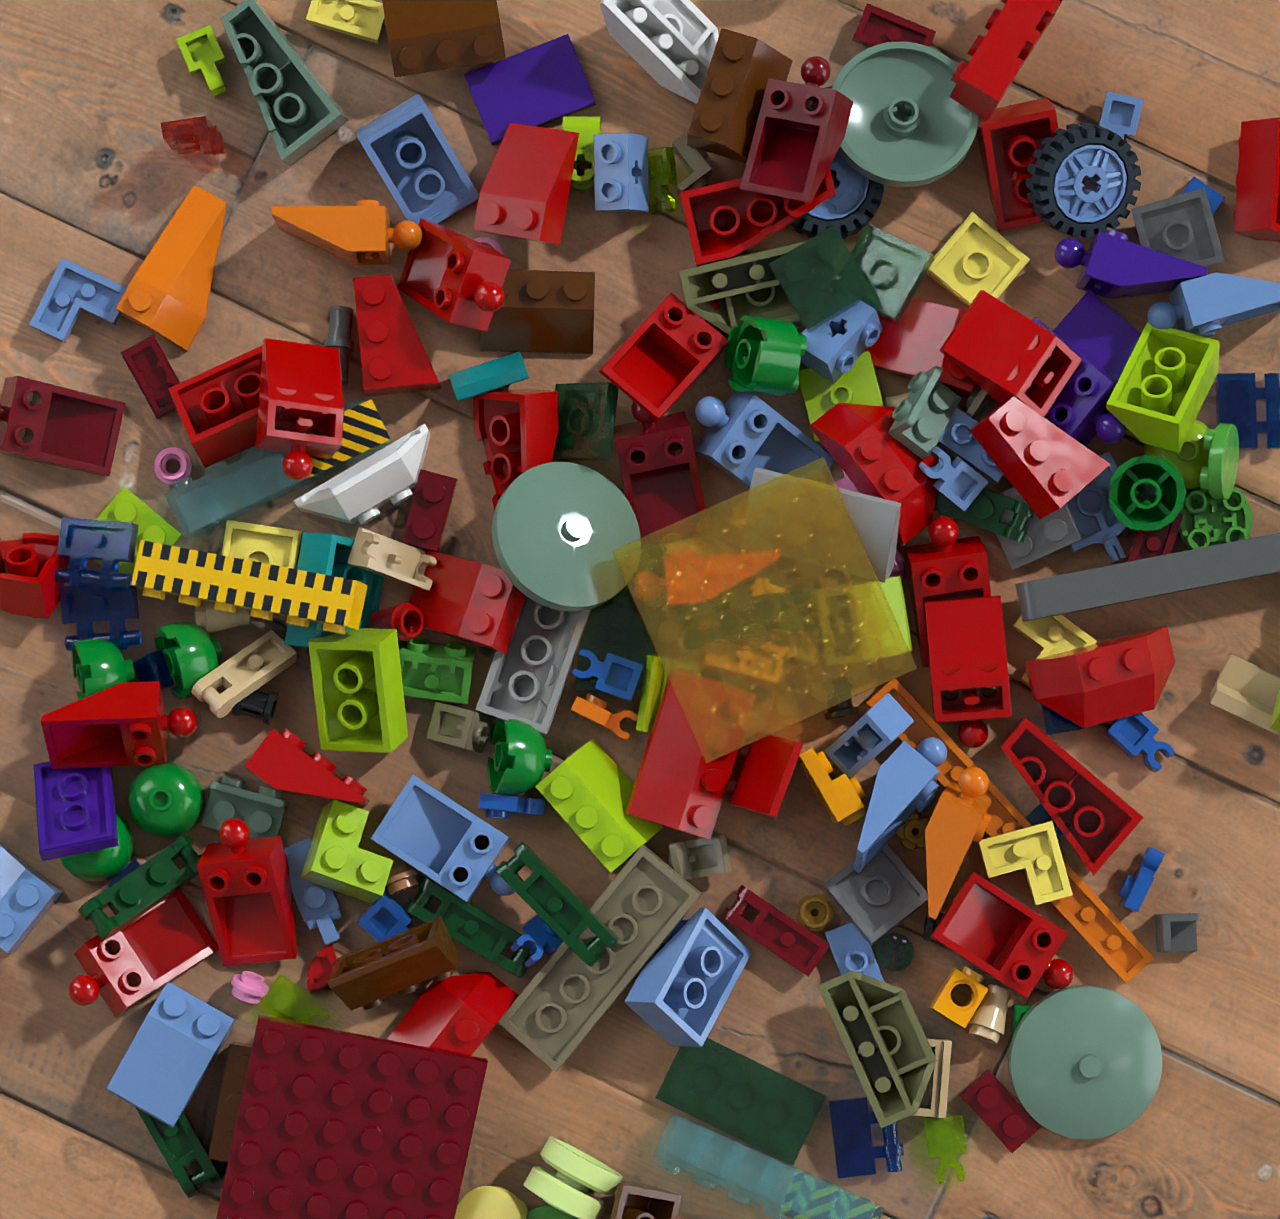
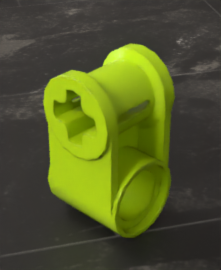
M563 116L562 130L579 133L570 186L575 190H589L595 185L594 135L601 134V116ZM579 164H586L587 169L583 176L577 175L576 170H578Z

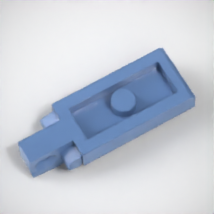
M312 837L284 848L290 872L291 891L305 923L307 922L310 931L319 928L325 945L341 939L334 920L342 917L339 910L341 906L334 890L300 879L312 842Z

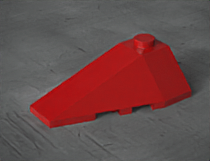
M830 167L811 203L743 191L740 189L742 178L680 192L696 267L738 256L836 196Z
M534 389L492 390L473 397L474 432L477 441H483L488 461L483 463L485 475L491 474L496 492L492 499L494 510L504 491L517 477L535 466L552 462L559 429L558 391Z
M23 533L22 540L1 541L0 538L1 610L15 615L43 619L49 618L63 596L72 544L70 537L42 533Z

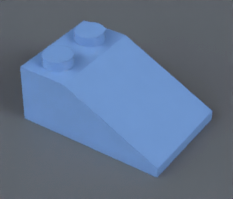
M419 93L354 132L407 220L413 221L417 225L420 218L439 223L479 199L476 188Z
M1 842L0 948L7 953L16 952L63 892Z
M700 908L641 970L624 1002L671 1046L702 1047L752 952L707 908Z
M167 982L147 1014L106 1090L174 1128L232 1032L235 1019L172 983Z

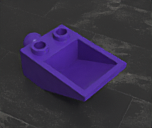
M1107 230L1106 233L1099 231L1089 245L1088 251H1084L1082 244L1072 238L1060 241L1054 251L1055 260L1060 266L1068 269L1079 265L1082 266L1076 288L1085 291L1090 289L1096 295L1108 299L1171 292L1180 283L1205 276L1208 271L1206 267L1127 241V235L1115 230Z
M1033 317V322L1056 335L1082 359L1044 418L1085 447L1096 434L1105 443L1120 441L1125 435L1126 427L1106 409V404L1117 381L1039 319Z

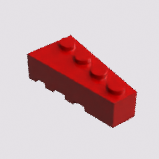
M1023 716L1000 743L1005 754L1094 876L1140 823L1143 816L1027 717Z

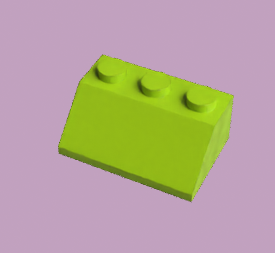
M1147 322L1106 404V409L1142 443L1179 453L1219 371L1220 341L1175 328L1157 329Z
M360 628L359 630L347 631L345 635L333 634L308 641L321 750L391 753L408 738L397 629Z
M594 738L563 761L535 786L610 873L665 827L625 813L634 784Z

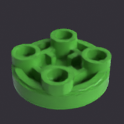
M1220 423L1215 429L1207 428L1205 431L1204 451L1209 452L1208 467H1202L1200 488L1208 490L1213 499L1228 500L1236 481L1239 438L1235 424Z
M1200 487L1186 495L1183 509L1180 512L1184 515L1177 534L1188 550L1249 538L1253 524L1252 512L1244 494L1240 490L1233 488L1228 500L1213 499L1208 490H1203Z

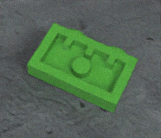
M419 636L409 641L400 640L399 655L404 696L468 704L476 649L467 647L462 642L433 643L427 638Z

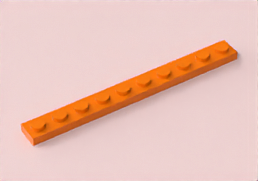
M893 677L865 704L871 709L889 692L914 720L897 738L901 743L906 741L916 751L922 740L929 737L940 739L947 748V757L940 766L936 767L939 770L937 782L944 789H946L948 784L959 789L958 779L960 774L967 768L977 766ZM989 780L987 791L978 797L990 803L986 814L991 815L992 819L985 832L990 838L1031 827L1032 825ZM1064 861L1073 895L1053 900L1049 903L1123 983L1127 984L1154 957ZM1020 869V871H1021V872L1024 874V876L1026 877L1025 870H1024V869Z

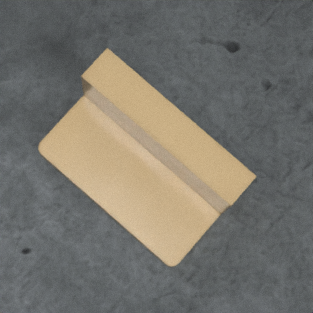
M1230 655L1210 692V703L1280 735V732L1269 728L1280 686V676L1239 657Z

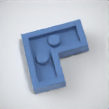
M62 258L29 325L66 343L81 310L116 325L121 316L116 307L127 288Z

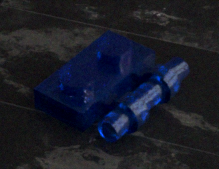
M1255 373L1216 375L1217 425L1220 423L1235 424L1238 431L1239 450H1256L1258 448V435H1267L1268 450L1280 449L1279 373L1264 374L1265 388H1256ZM1256 401L1265 402L1266 421H1257Z
M62 517L57 555L70 558L69 569L58 568L56 570V582L67 583L71 588H84L86 585L100 586L102 590L116 591L117 588H130L132 575L130 573H119L118 566L119 562L133 563L138 525L133 522ZM87 559L102 560L101 571L87 570Z
M132 580L59 587L62 624H77V635L66 636L65 638L67 651H71L73 642L87 639H102L112 642L120 650H126L128 646L140 645L142 643L140 630L127 631L125 628L126 619L139 618L137 587L131 585ZM109 621L110 632L94 633L93 622Z
M867 1097L828 1101L837 1178L876 1174L875 1158H886L887 1172L903 1171L901 1156L904 1155L903 1143H899L897 1122L882 1128L884 1145L873 1146L870 1124L878 1123L874 1111L868 1110Z

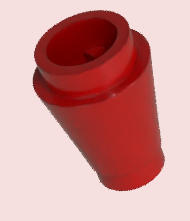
M402 603L375 611L370 617V627L374 629H397L398 639L409 641L418 636L423 630L424 617L422 612L414 605Z

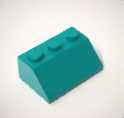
M303 532L297 570L356 580L368 585L359 629L371 628L370 617L375 611H379L384 577L347 563L355 541L354 539L334 534ZM312 621L309 623V628L288 624L284 644L309 650L308 641L311 639L336 633L323 631L322 623Z

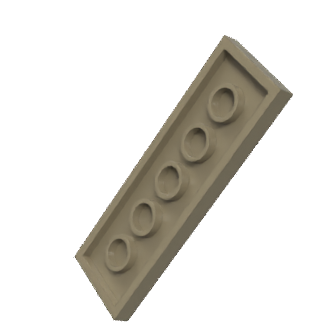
M642 845L590 908L617 935L619 940L611 948L607 946L599 954L600 959L592 967L587 965L563 941L498 1023L555 1072L559 1071L698 901L702 893L650 849ZM587 928L579 937L588 944L596 935Z

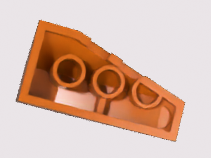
M194 185L139 267L116 307V310L123 317L187 352L206 320L207 304L211 284H213L215 262L218 248L220 247L227 202Z

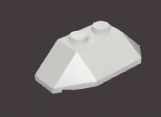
M602 0L600 7L609 35L660 86L697 104L719 37L717 27L690 0Z
M425 424L421 425L293 501L302 512L349 524L359 521L363 525L370 522L381 514L378 510L389 502L396 506L413 496L411 490L417 485L431 436Z

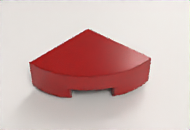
M332 944L322 948L310 963L306 978L309 993L329 986L327 981L337 960Z

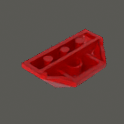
M838 403L809 425V427L860 493L901 503L897 541L903 546L930 525L933 520L937 489L933 485L939 478L934 479L927 476L921 471L919 464L923 462L928 467H934L937 465V461L932 455L922 460L888 434L895 421L892 418L895 407Z
M1161 626L1025 662L1033 700L1045 705L1078 726L1086 728L1155 709L1174 667L1175 659L1167 626Z
M490 971L449 976L438 982L432 981L387 1040L472 1056L519 994Z

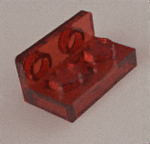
M206 116L161 123L163 139L172 150L178 149L179 154H190L201 151L200 146L203 145L204 155L211 165H220L218 155L225 153L221 131L218 132L217 125L212 126Z

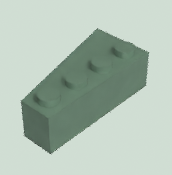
M244 0L221 18L237 58L247 76L251 91L262 111L267 128L271 132L277 146L276 149L284 163L292 166L349 121L257 0Z

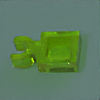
M665 146L648 150L649 212L645 213L646 215H658L659 201L662 203V212H675V199L669 193V186L677 185L674 147Z
M282 974L278 976L259 1005L260 1008L275 1018L294 1022L299 1019L302 1023L311 1025V1018L315 1014H319L327 1020L331 1017L327 1009L323 1007L312 1008L307 1005L313 995Z
M947 1115L946 1118H923L928 1157H939L940 1159L935 1168L937 1182L939 1184L944 1183L943 1172L948 1167H954L957 1171L958 1181H964L965 1170L962 1164L957 1161L956 1154L967 1153L963 1115Z

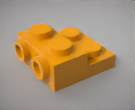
M813 747L799 755L797 761L833 823L842 820L846 826L867 814L864 809L865 806L861 801L866 795L856 777L848 779L844 773L831 780L828 774L834 770L823 751L816 754Z

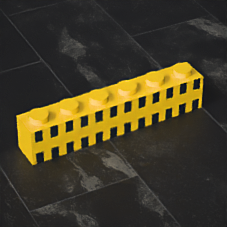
M140 540L131 585L143 589L142 596L165 600L166 594L179 596L178 603L201 607L202 601L215 603L214 610L236 614L239 607L251 610L250 617L268 621L273 620L274 614L286 616V624L309 628V623L312 621L322 623L323 631L345 635L346 628L359 630L368 585L356 580Z

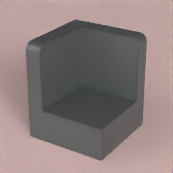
M1200 913L1156 914L1157 952L1197 951L1196 921H1201Z

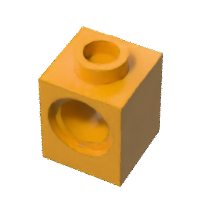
M964 966L962 971L952 968L929 1007L960 1027L966 1028L989 990L981 984L984 977ZM958 984L967 985L971 992L969 1001L962 1006H957L951 999V991Z

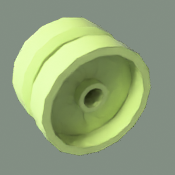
M549 1136L540 1155L547 1164L558 1170L557 1173L545 1167L534 1166L523 1185L543 1198L546 1203L565 1214L579 1219H600L606 1206L599 1197L588 1191L589 1188L604 1195H613L623 1176L585 1152L555 1137Z

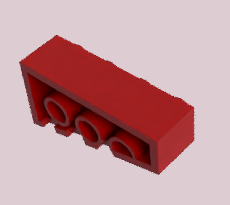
M1001 0L1005 6L1001 11L997 8L993 11L984 27L989 30L985 37L979 34L967 54L972 56L970 62L967 64L961 61L954 72L951 81L956 83L949 97L984 119L989 120L1063 0Z

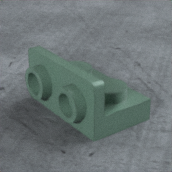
M938 365L925 373L919 371L912 378L907 387L910 393L907 399H904L894 410L892 418L895 421L888 434L922 460L931 456L933 452L931 449L937 445L961 400L957 394L938 381L943 371Z
M222 776L221 783L211 781V793L202 826L219 830L222 823L227 819L239 818L249 827V839L279 836L288 805L287 801L280 800V791L259 786L257 793L243 789L244 781Z

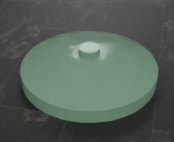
M912 42L882 43L867 48L854 56L841 69L832 86L833 90L839 91L853 101L845 137L838 149L842 158L854 170L866 178L894 187H917L930 184L952 172L970 150L976 135L979 118L978 114L949 97L956 83L951 81V78L958 65L943 53L928 46Z
M550 462L525 471L504 491L497 503L492 520L493 546L504 573L524 595L551 609L575 612L589 610L606 603L627 585L639 561L641 547L640 530L635 513L627 498L605 476L580 464Z
M1075 985L1056 990L1044 996L1024 1014L1011 1039L1008 1069L1010 1081L1019 1102L1039 1124L1065 1137L1084 1140L1097 1139L1113 1135L1135 1122L1148 1108L1157 1092L1161 1079L1162 1051L1154 1026L1135 1003L1116 991L1105 987Z

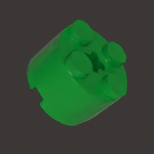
M743 316L740 319L744 321L742 325L734 326L730 331L729 342L725 349V367L731 368L733 379L727 378L730 387L737 392L778 397L786 393H795L799 386L798 371L801 357L804 356L807 349L806 336L799 334L795 325L789 321Z

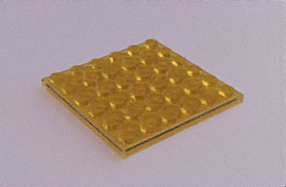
M824 457L612 551L706 763L917 669Z

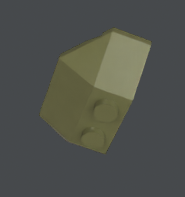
M827 236L678 271L687 308L728 335L734 326L742 325L744 321L740 319L743 316L789 322L806 319L835 274ZM711 300L718 302L719 310H714L710 306Z
M854 970L818 985V989L880 1127L884 1128L917 1113L937 1059L906 991Z

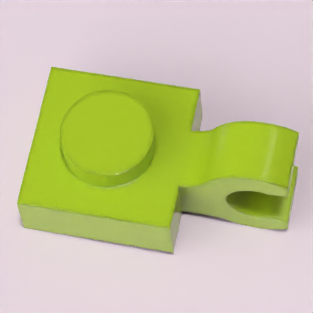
M211 25L177 38L176 41L192 77L203 73L213 97L226 93L227 89L216 67L225 63L226 59Z

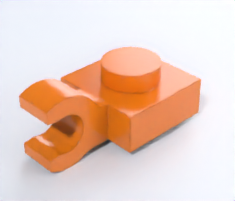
M588 693L585 700L578 696L576 697L571 707V712L611 730L621 739L629 740L631 735L623 732L619 724L624 718H630L637 722L638 715L630 710H623L613 714L605 710L607 702Z

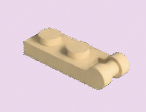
M270 630L198 680L192 688V695L201 702L206 701L210 705V711L218 718H223L232 710L235 704L297 662V652L291 646L285 645V641L274 631ZM222 685L226 690L220 694L216 689Z

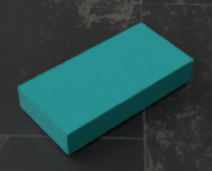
M519 351L449 374V378L457 401H462L529 378Z

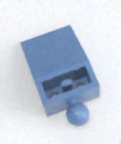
M1218 272L1180 283L1168 296L1170 303L1160 301L1150 307L1148 322L1157 329L1173 328L1177 323L1179 330L1208 338L1215 335V331L1222 329L1223 326L1280 310V283Z
M735 391L725 406L720 399L708 396L702 398L696 405L695 415L697 420L702 425L708 426L709 429L699 441L694 451L747 490L750 489L756 467L819 483L835 461L827 451L755 394Z
M929 737L922 740L917 747V751L906 741H903L880 766L856 852L854 869L858 873L863 870L916 810L923 813L935 800L936 795L934 793L939 787L936 784L939 770L936 767L940 766L947 757V748L940 739Z
M412 775L370 839L468 903H470L485 878L490 880V886L496 894L501 896L513 894L515 891L495 870L497 867L495 863L511 839L415 775ZM481 835L487 836L489 839V846L484 850H479L475 846L476 838ZM465 868L467 870L468 878L464 882H457L454 879L456 869Z

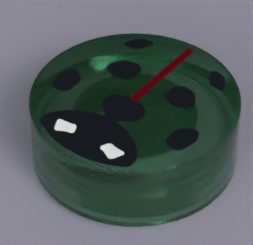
M889 933L877 942L875 956L883 968L890 971H901L912 962L914 948L906 936L899 933Z

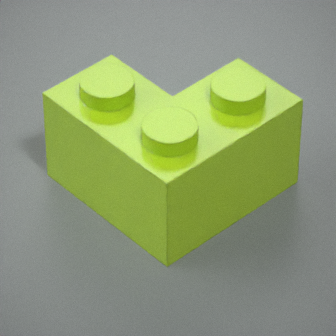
M335 799L322 808L300 879L368 903H372L382 897L394 860L358 848L369 812Z

